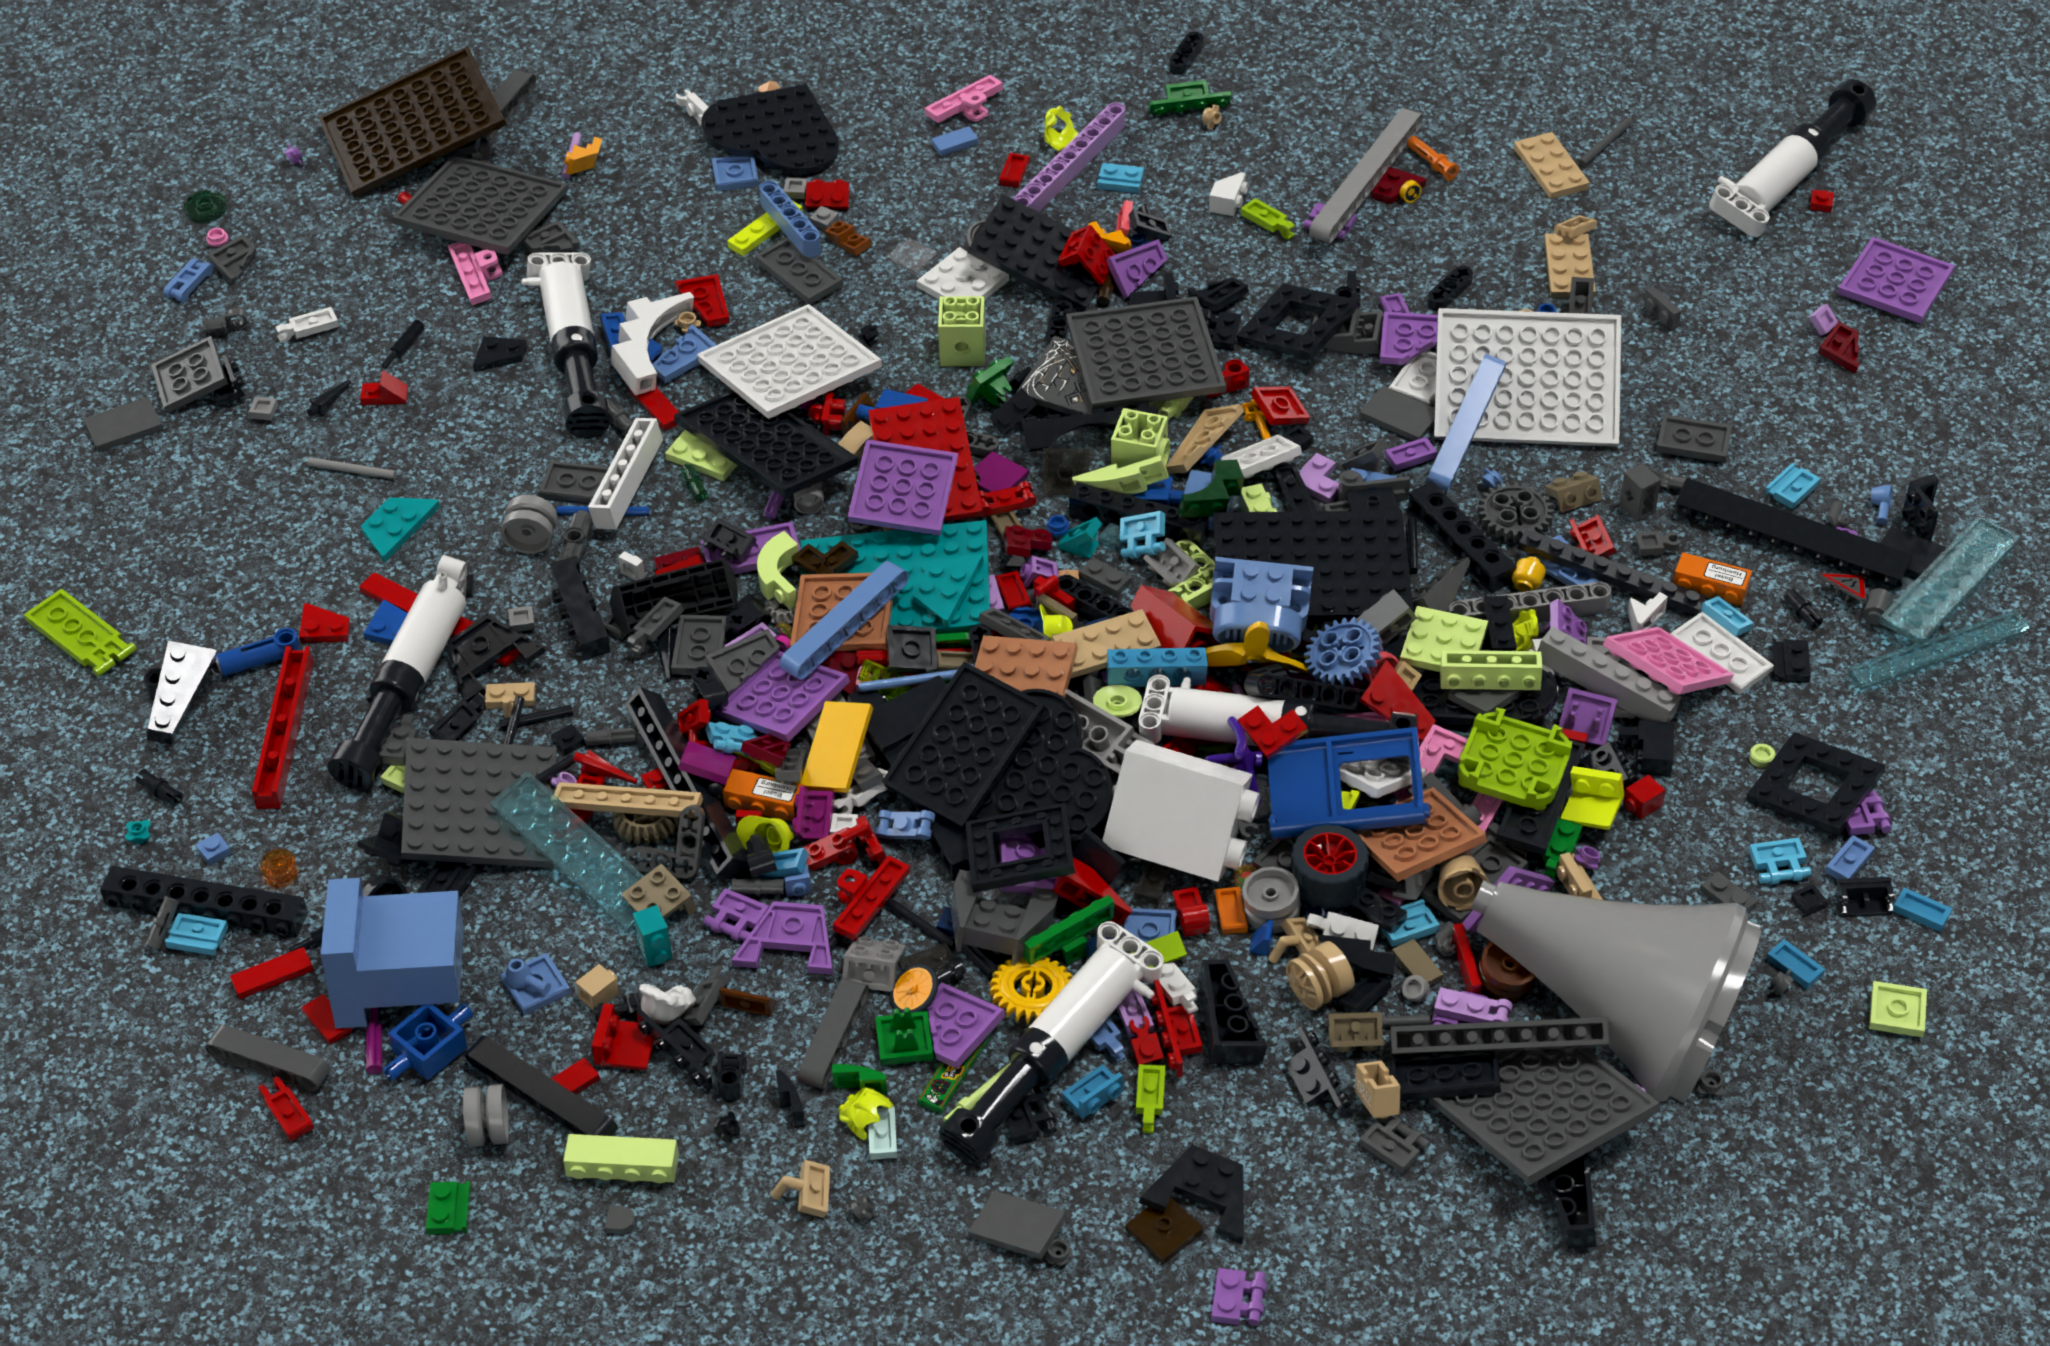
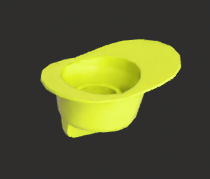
M1040 604L1043 632L1051 638V641L1052 634H1061L1073 630L1072 621L1067 616L1048 615L1043 605Z
M751 815L742 818L736 829V833L746 850V842L750 839V836L759 833L761 836L767 837L772 853L789 850L790 842L795 835L791 832L787 823L779 818L768 819Z

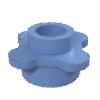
M1485 468V475L1481 478V481L1488 489L1491 487L1496 490L1497 484L1501 485L1503 479L1497 471H1490L1488 468Z

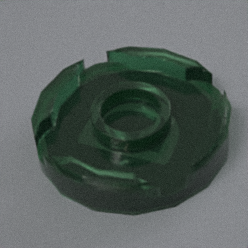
M210 190L196 192L187 198L186 204L184 203L183 205L185 215L190 221L196 223L216 221L226 213L227 204L225 197L215 191L216 193H211Z

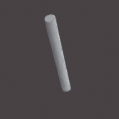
M309 457L307 460V465L311 467L393 480L397 476L395 470Z

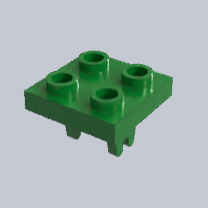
M1009 356L1002 360L998 358L989 365L987 370L983 371L981 369L976 372L972 377V383L967 387L968 391L965 397L970 399L971 404L983 397L996 408L999 406L997 400L1005 403L1006 398L1003 389L1008 393L1012 390L1005 377L1014 362Z
M906 1007L903 1013H900L899 1009H894L893 1015L875 1017L881 1066L934 1060L928 1011L911 1013L910 1009Z

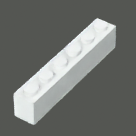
M635 418L588 506L596 529H617L663 441L657 419Z

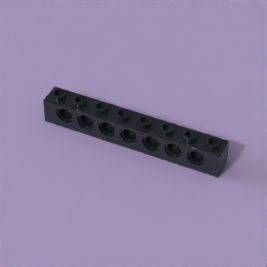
M111 866L100 888L105 905L113 908L121 907L133 909L137 912L145 911L158 914L164 896L180 902L175 911V917H177L178 913L225 920L229 926L234 928L241 927L258 932L277 933L282 936L298 937L308 914L304 897Z

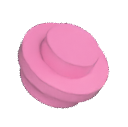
M213 228L208 232L206 240L208 245L212 247H221L228 242V235L221 228Z

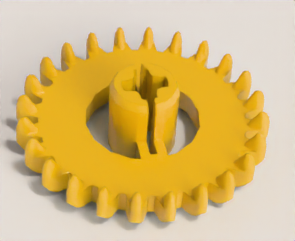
M1045 957L1032 965H1029L1025 959H1021L1016 965L1011 964L1012 960H1007L1005 965H1000L998 971L993 973V979L990 981V996L993 997L994 1005H997L999 1002L998 1007L1002 1009L1007 1007V1018L1010 1017L1011 1013L1016 1012V1022L1019 1021L1022 1015H1025L1026 1024L1028 1025L1031 1017L1037 1018L1073 978V975L1067 972L1065 966L1059 967L1058 961L1050 962L1049 957ZM1023 977L1021 981L1020 995L1015 990L1014 984L1018 979ZM1033 977H1035V988H1033V995L1031 997ZM1044 979H1046L1052 986L1051 992L1047 994L1045 997Z

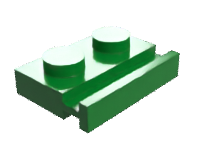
M458 1181L430 1182L426 1221L427 1235L455 1234V1231L467 1233L471 1197L470 1181H466L463 1184H458Z

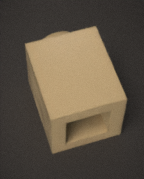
M600 964L575 982L578 998L592 1010L599 1003L604 1002L607 1004L619 995L617 976L613 971H607Z

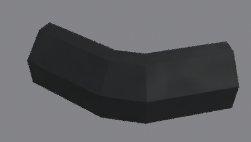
M722 558L613 586L610 606L614 621L624 633L634 631L633 628L663 597L682 604L684 611L680 615H695L738 604V588L733 569L727 559Z

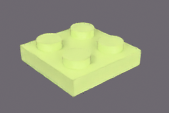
M1873 981L1869 1029L1923 1037L1925 1032L1927 989Z

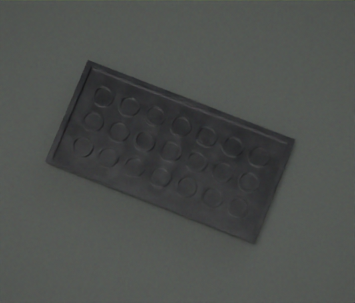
M733 390L674 414L676 424L784 498L858 465V457L789 411L768 419Z

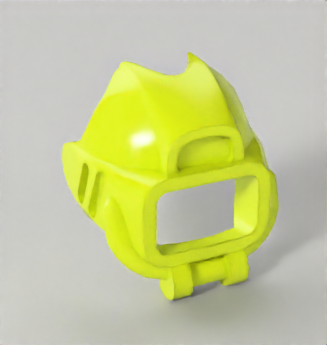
M1061 106L1050 109L1044 121V139L1047 144L1057 151L1063 150L1079 134L1073 128V123L1070 119L1072 114L1064 111ZM1056 116L1066 123L1061 133L1051 127L1057 122Z
M1530 609L1528 612H1519V617L1512 623L1517 647L1516 651L1529 650L1532 639L1538 636V618L1534 609Z
M865 1087L855 1095L850 1094L847 1097V1101L839 1106V1119L842 1122H846L850 1130L857 1137L866 1140L868 1135L864 1130L865 1126L880 1121L877 1107L881 1106L890 1109L894 1105L890 1102L889 1098L874 1089Z

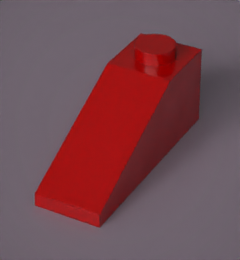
M1074 858L1075 874L1057 877L1052 891L1083 909L1093 901L1100 900L1109 895L1114 900V918L1108 922H1114L1121 926L1131 914L1132 909L1093 868Z

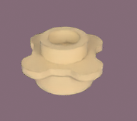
M1218 105L1206 108L1202 115L1204 124H1207V128L1211 130L1222 119Z
M683 312L675 320V326L680 327L683 333H687L688 328L692 324L696 328L701 326V321L696 320V315L692 312Z

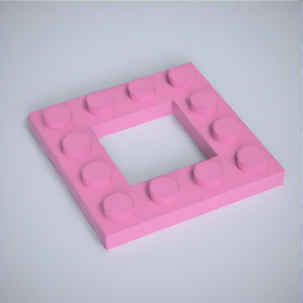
M1433 724L1419 747L1421 768L1426 770L1425 776L1430 771L1435 775L1444 758L1459 764L1460 754L1463 752L1468 739ZM1412 785L1398 789L1392 794L1399 798V802L1412 796L1408 793V789ZM1478 792L1472 805L1480 811L1482 817L1480 818L1481 824L1478 827L1486 833L1488 826L1494 821L1505 800Z

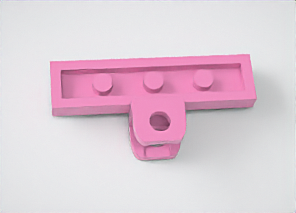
M988 75L925 107V115L939 123L963 111L964 117L977 122L988 116V110L982 106V103L987 102L986 98L1002 91L1003 82L992 75Z
M456 242L448 245L471 305L491 299L492 295L486 282L503 275L495 251L486 249L474 254L469 244Z

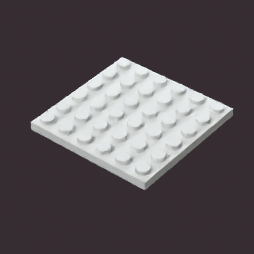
M809 304L697 354L698 362L768 419L776 417L780 413L815 399L817 396L832 391L843 384L852 382L856 378L882 367L881 359Z

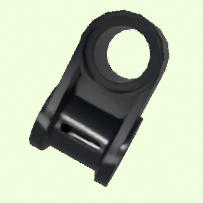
M747 602L743 607L726 617V625L729 628L727 632L728 640L730 642L762 622L768 627L772 620L771 614L757 602Z
M707 667L695 668L692 671L693 684L690 687V693L696 701L698 699L708 700L710 711L728 706L726 690L721 686L713 671Z
M719 1051L717 1081L719 1096L726 1102H735L742 1097L744 1077L747 1071L746 1052H741V1054H725L724 1051Z

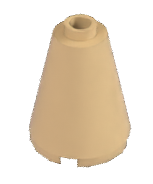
M1469 850L1456 855L1452 859L1441 862L1438 881L1439 899L1445 906L1448 907L1450 905L1460 911L1471 909L1483 880L1489 882Z

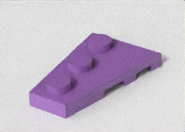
M1158 239L1111 256L1105 261L1123 299H1125L1168 258Z

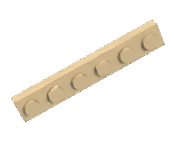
M559 782L551 802L554 808L680 817L681 811L687 806L693 804L701 806L703 797L699 792ZM694 811L687 814V817L697 818V816L694 815Z

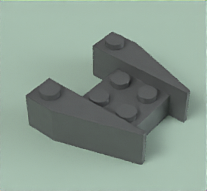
M960 870L954 883L951 902L956 951L961 952L963 944L1012 955L1011 964L1016 965L1024 957V942L1031 936L1040 934L1054 924L1059 895L1050 889L1035 887L1027 909L1019 908L1015 905L997 903L989 899H981L982 891L973 893L970 871Z

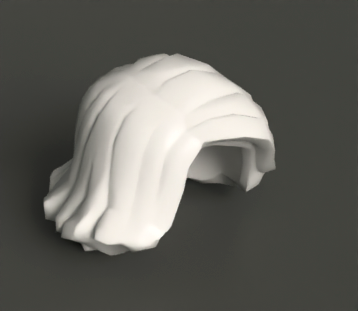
M641 984L639 988L640 993H642L641 1010L656 1024L670 1025L680 1018L686 1009L694 1005L696 1001L691 989L682 985L675 986L666 992L650 984Z

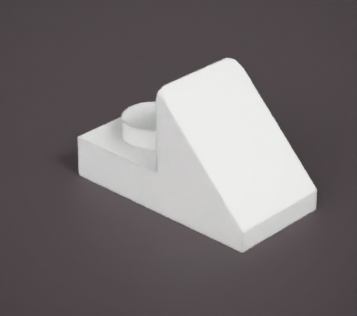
M1659 592L1653 599H1649L1645 605L1630 598L1628 618L1632 631L1651 628L1664 615L1668 596Z

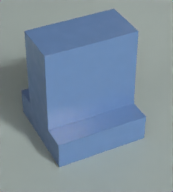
M360 878L328 879L321 959L335 1029L367 1027L369 1008L460 1002L464 925L458 891L363 896Z

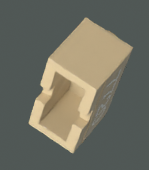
M1382 1060L1356 1064L1355 1093L1373 1118H1388L1391 1115H1398L1400 1112V1084L1393 1075L1389 1076V1070Z

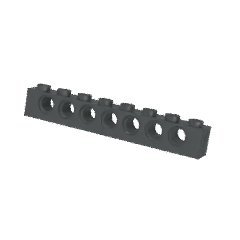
M1608 1017L1391 1027L1392 1054L1394 1056L1610 1047Z

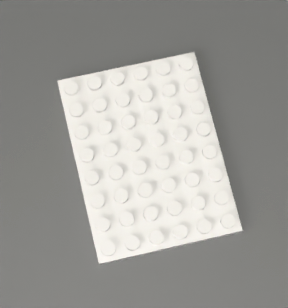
M1438 308L1434 439L1445 440L1486 353L1506 361L1507 364L1472 441L1619 446L1621 315Z

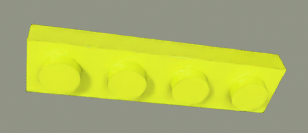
M794 202L795 205H796V206L802 211V213H803V208H802V206L799 205V204H797L796 202ZM766 212L728 239V248L744 256L779 231L780 227Z

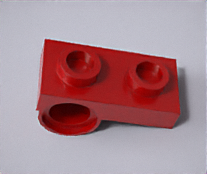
M1238 359L1227 361L1225 363V371H1222L1226 383V392L1209 394L1206 397L1211 398L1249 387L1250 370L1247 365Z
M849 827L803 847L809 854L806 862L811 871L834 861L841 865H848L857 860L858 853L854 838L844 842L840 834L850 829Z
M1192 887L1172 891V899L1184 936L1189 937L1209 933V912L1207 905L1202 903L1198 888Z

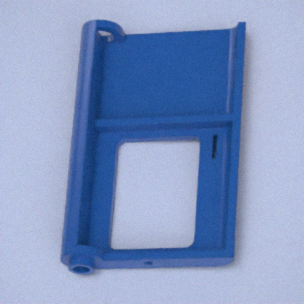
M1417 727L1295 740L1267 760L1271 801L1270 829L1273 840L1296 838L1302 835V832L1312 827L1329 824L1342 826L1352 831L1426 824V818H1430L1429 803H1424ZM1408 757L1410 759L1413 788L1412 802L1348 810L1343 808L1340 766L1342 764Z

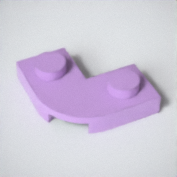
M1318 453L1303 466L1300 475L1310 496L1328 504L1338 496L1339 483L1327 478L1336 469V462Z

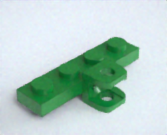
M1109 895L1100 900H1095L1086 908L1072 913L1063 921L1052 924L1040 934L1031 936L1024 942V959L1026 962L1032 965L1059 950L1063 952V959L1068 965L1085 956L1084 949L1087 944V940L1083 935L1114 918V900Z

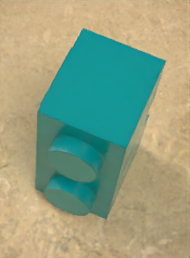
M655 905L633 913L638 947L648 968L673 959L668 926L658 906Z

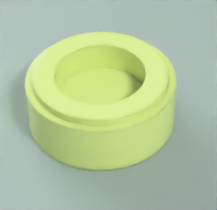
M1756 744L1750 750L1749 760L1758 768H1767L1775 757V751L1767 744Z

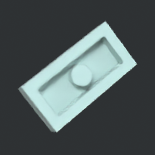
M895 1107L890 1109L877 1108L880 1121L868 1124L870 1160L897 1158Z

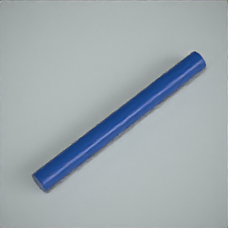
M557 506V515H574L579 510H585L589 514L590 512L588 506ZM628 506L624 516H649L650 507Z

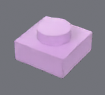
M1828 304L1820 306L1809 317L1820 336L1827 334L1838 323Z

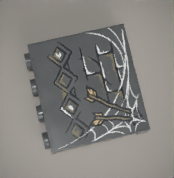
M1054 336L1017 392L1023 388L1037 405L1068 415L1077 411H1082L1083 415L1092 414L1073 343L1070 340ZM1087 427V431L1091 432L1093 427Z

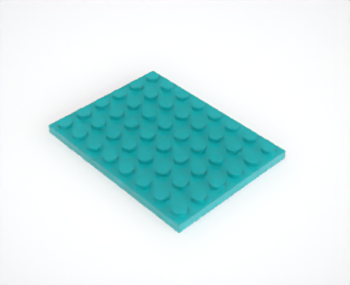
M986 520L943 525L941 536L899 529L801 540V549L809 543L824 554L840 541L857 550L859 558L839 574L873 573L885 561H890L909 573V579L906 586L893 598L890 625L935 627L936 634L969 632L973 626L983 625L978 622L979 615L991 609L988 526ZM978 554L983 555L984 562L949 627L945 626L942 623V619L938 616H932L924 607H920L913 601L912 594L931 561ZM800 568V577L801 575H809Z

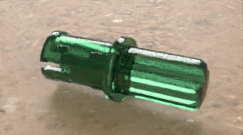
M684 464L683 468H681V473L686 481V488L692 492L696 502H704L709 494L703 486L702 477L697 474L692 464Z

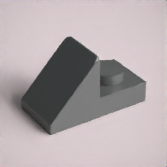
M1572 277L1569 313H1592L1594 278Z
M1382 437L1356 448L1350 452L1342 465L1349 470L1357 468L1378 473L1383 467V462L1380 459L1383 457V451L1388 443Z

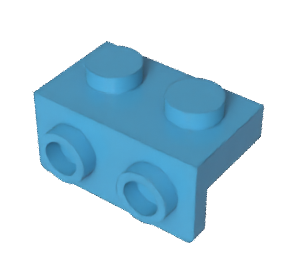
M1102 1064L1063 1091L1062 1100L1083 1119L1089 1114L1096 1113L1103 1104L1111 1099H1116L1124 1090V1076L1120 1072L1113 1075Z

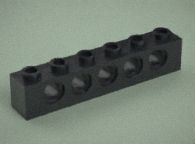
M1431 481L1409 492L1408 509L1458 560L1466 557L1470 558L1471 561L1467 569L1491 594L1513 583L1511 576L1516 569L1514 561L1509 559L1501 551L1500 547L1494 544L1487 537L1486 533L1480 530L1473 523L1472 519L1466 516L1459 509V506L1449 499L1443 489Z
M1080 482L1076 483L1069 496V517L1089 521L1097 517L1102 523L1101 526L1120 530V518L1162 511L1165 513V536L1157 537V540L1163 542L1166 538H1169L1175 543L1180 540H1190L1202 550L1209 536V517L1180 518L1179 508Z

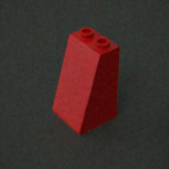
M1140 585L1130 606L1133 611L1143 609L1161 644V648H1208L1221 645L1213 637V623L1171 591Z

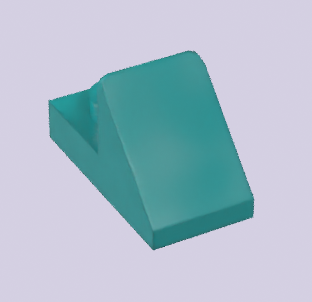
M1095 517L1069 529L1057 547L1085 558H1091L1099 546V542L1095 538L1098 536L1097 531L1102 523Z

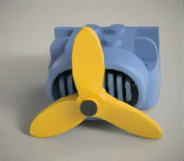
M1215 557L1209 615L1213 623V637L1222 645L1206 648L1207 665L1210 667H1225L1246 664L1250 668H1259L1261 663H1279L1283 668L1310 674L1306 664L1278 653L1292 651L1301 642V632L1304 631L1308 618L1313 567Z

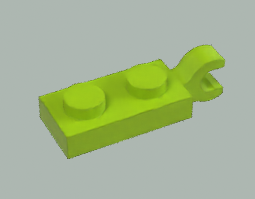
M1254 198L1241 208L1242 216L1272 233L1278 230L1282 237L1287 240L1295 236L1290 231L1295 225L1287 221V215Z
M1139 1064L1136 1114H1143V1133L1154 1134L1155 1115H1163L1165 1066Z

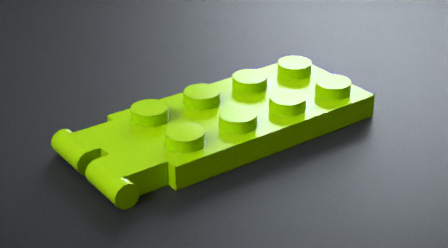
M62 588L24 614L26 622L84 667L88 664L93 667V672L97 677L116 665L114 659L120 662L137 650L132 642L126 644L122 641V636L117 630Z

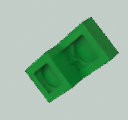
M832 1064L834 1089L860 1087L861 1090L867 1087L874 1089L882 1095H887L886 1074L863 1066Z

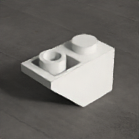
M1241 172L1214 183L1209 197V212L1229 216L1235 215L1237 208L1242 206V195H1246L1248 190V182H1245V173Z

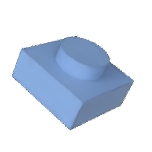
M218 832L196 843L197 851L209 866L232 854L230 847Z

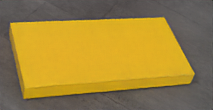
M825 701L801 779V784L806 786L808 790L849 792L873 711L871 704Z

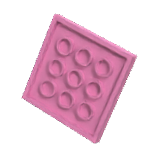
M1658 626L1608 636L1603 643V646L1608 648L1612 655L1630 662L1629 665L1649 674L1648 677L1651 680L1663 683L1670 692L1677 695L1730 683L1734 676L1732 672Z

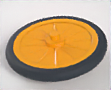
M924 964L912 965L903 970L895 979L894 988L890 993L893 1008L899 1009L900 1013H903L906 1007L910 1009L911 1013L926 1010L934 1001L938 992L939 982L936 972Z

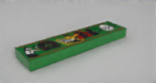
M992 1031L958 1069L942 1062L919 1096L918 1105L942 1115L991 1039Z

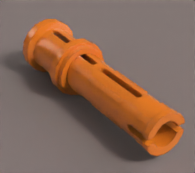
M1417 136L1409 138L1407 147L1429 162L1432 170L1440 172L1445 180L1451 181L1458 175L1460 171L1458 164L1451 163L1446 155L1438 154Z

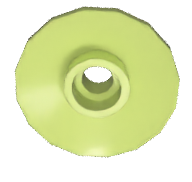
M1109 685L1095 693L1093 704L1115 717H1126L1139 711L1142 706V696L1137 690L1129 686Z

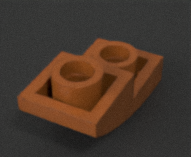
M843 221L834 222L832 226L824 230L825 235L830 240L854 256L859 255L872 246L870 238L855 233L854 226Z

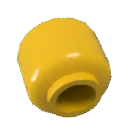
M1536 557L1522 558L1516 563V569L1511 579L1515 588L1521 592L1538 590L1543 582L1546 569Z

